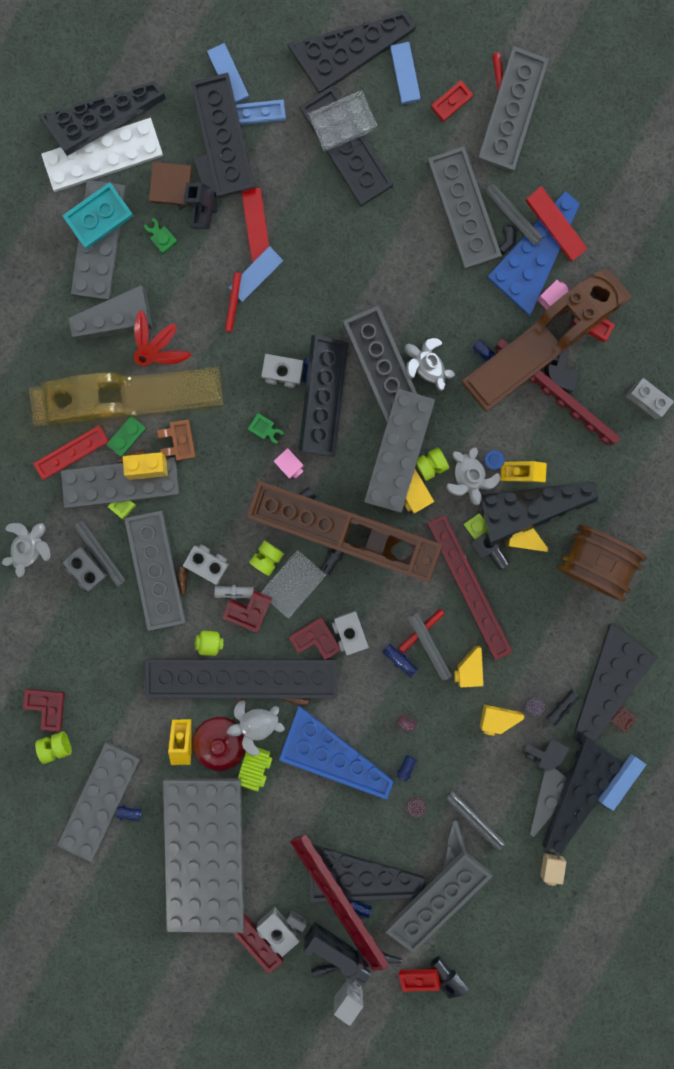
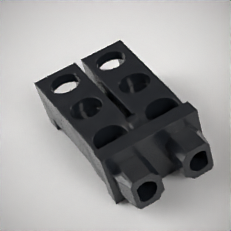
M313 923L304 937V953L311 957L314 952L340 968L342 974L348 976V980L354 983L357 978L365 983L371 972L359 949L355 951L351 945L318 923Z

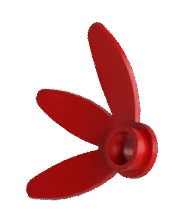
M143 311L138 312L134 328L138 347L134 353V360L138 365L148 366L152 361L161 364L179 363L188 359L191 354L187 351L159 352L172 339L177 328L176 324L165 327L148 343L149 330L146 315Z

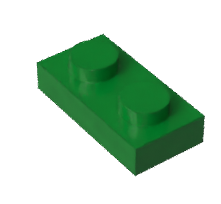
M130 416L106 445L120 457H123L147 428L133 416Z

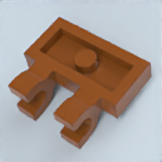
M189 419L170 422V428L157 430L159 439L169 437L173 439L174 447L160 449L165 457L176 456V461L196 458Z

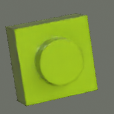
M125 501L122 503H111L108 507L124 520L136 505L131 501Z
M480 513L463 524L474 540L487 532L485 521Z

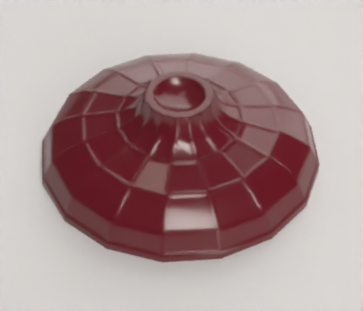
M213 717L205 720L196 729L192 738V750L196 759L204 767L213 771H226L235 767L243 759L246 752L242 745L244 735L230 736L227 734L228 728L237 724L234 720L226 717Z

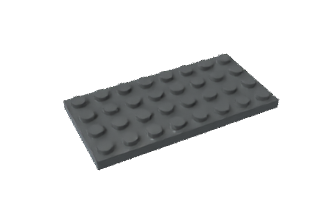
M165 778L163 780L167 932L243 933L244 891L241 779Z

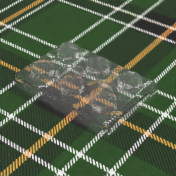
M362 90L308 113V117L324 152L377 129L376 121Z
M297 550L261 593L271 597L270 603L287 618H290L325 578L326 574Z

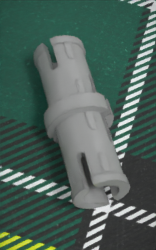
M215 586V598H232V600L251 598L254 592V586Z

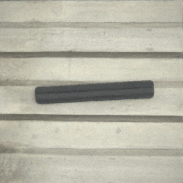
M491 184L486 189V194L533 245H537L542 240L540 233L494 184Z
M83 521L76 523L74 528L115 585H122L125 582L124 577Z
M412 613L408 616L410 623L441 680H448L452 676L419 613Z
M453 791L447 794L446 800L496 850L499 851L504 847V841Z

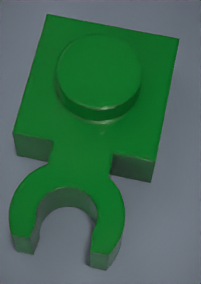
M152 218V221L155 223L154 228H148L146 224L144 228L148 233L154 234L150 239L165 254L178 241L165 226L160 229L158 221Z
M259 413L248 428L249 431L264 440L268 435L275 444L279 442L274 439V435L276 433L284 435L282 430L272 429L274 423Z

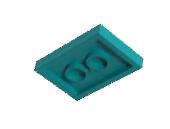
M110 182L62 215L86 250L134 217Z

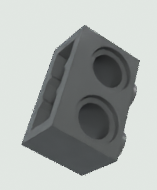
M79 547L62 562L66 566V572L77 578L78 585L84 591H92L109 576L85 547ZM77 558L82 560L81 568H77L75 565ZM90 572L95 575L93 583L87 578Z

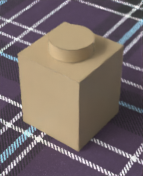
M544 853L540 876L546 884L552 886L557 884L563 885L566 868L564 857Z

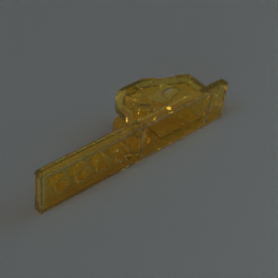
M220 367L140 376H122L117 373L87 374L43 382L41 387L29 388L33 426L224 406ZM99 388H120L122 404H100ZM68 392L72 396L73 401L66 408L61 409L55 403V395Z

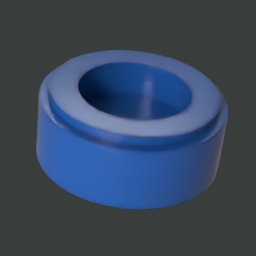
M490 451L485 456V464L490 469H500L505 463V457L499 451Z

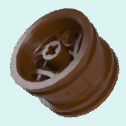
M578 524L576 529L579 532L578 534L573 533L572 538L574 542L567 556L561 557L562 565H557L556 569L604 595L625 602L626 598L623 595L624 593L629 594L631 589L628 588V585L636 570L641 571L643 566L640 562L646 561V555L610 535Z

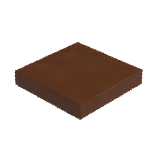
M152 162L150 203L188 206L183 200L186 183H191V165Z

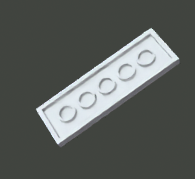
M151 118L112 130L68 156L65 155L61 148L41 154L54 192L163 157Z

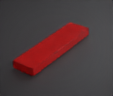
M542 186L525 199L526 203L570 262L574 261L588 249Z
M261 188L242 192L252 263L269 247Z
M98 425L33 464L42 480H45L106 445L109 440L101 426Z

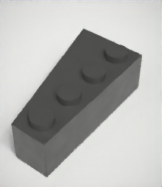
M140 285L70 317L69 323L72 337L77 341L134 331L135 320L139 311L145 313L148 328H153L145 288Z

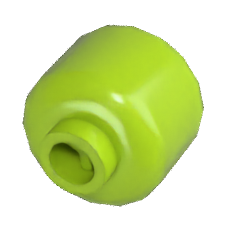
M201 631L195 637V650H198L199 655L216 656L219 650L223 649V638H220L217 631Z

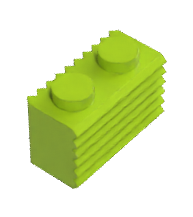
M256 747L259 750L258 755H251L246 751L238 779H241V787L258 792L259 786L264 787L267 776L263 774L265 768H270L272 758L269 757L270 751Z

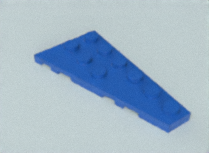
M565 191L554 204L571 225L580 204ZM540 220L533 227L540 233L542 240L537 245H533L524 236L487 277L528 316L533 311L560 250V247Z
M298 706L279 761L387 799L393 779L305 709Z

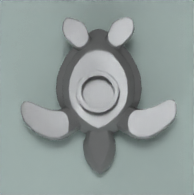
M437 338L428 339L424 342L422 351L415 345L406 344L404 348L405 353L412 358L407 362L406 366L408 376L412 379L417 372L424 380L436 383L438 390L442 391L445 387V378L451 379L455 376L452 370H445L441 359L435 353H432V350L439 347L442 342Z
M476 447L472 448L468 454L462 455L460 452H453L452 456L457 461L455 478L458 485L447 484L446 487L450 493L456 496H463L466 492L469 493L471 503L479 505L481 501L479 489H493L499 483L500 475L496 473L491 478L485 479V470L481 463L475 459L478 454Z
M12 523L6 526V531L13 532L18 537L14 539L11 545V557L4 558L2 564L5 566L13 564L18 577L24 575V568L33 564L40 554L43 560H49V547L40 538L45 532L44 524L35 525L31 533L20 523Z
M241 700L234 709V716L240 721V724L230 726L227 734L230 736L243 734L242 745L245 751L251 755H258L259 750L254 745L253 740L265 739L274 730L277 732L285 730L284 726L278 723V717L276 716L278 715L279 707L274 706L270 711L254 709L245 713L246 702Z

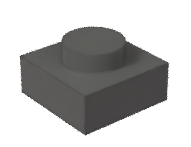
M290 909L286 917V923H288L291 929H298L303 932L307 919Z

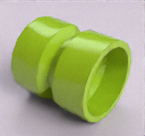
M438 447L429 451L428 456L422 455L418 457L416 467L425 482L435 477L436 472L440 474L449 469V465Z
M264 540L258 548L259 553H255L249 563L259 571L270 576L275 569L274 564L279 563L284 553Z
M63 731L52 735L51 738L39 739L35 744L36 753L42 764L55 761L56 757L59 759L71 755L72 752L68 736Z

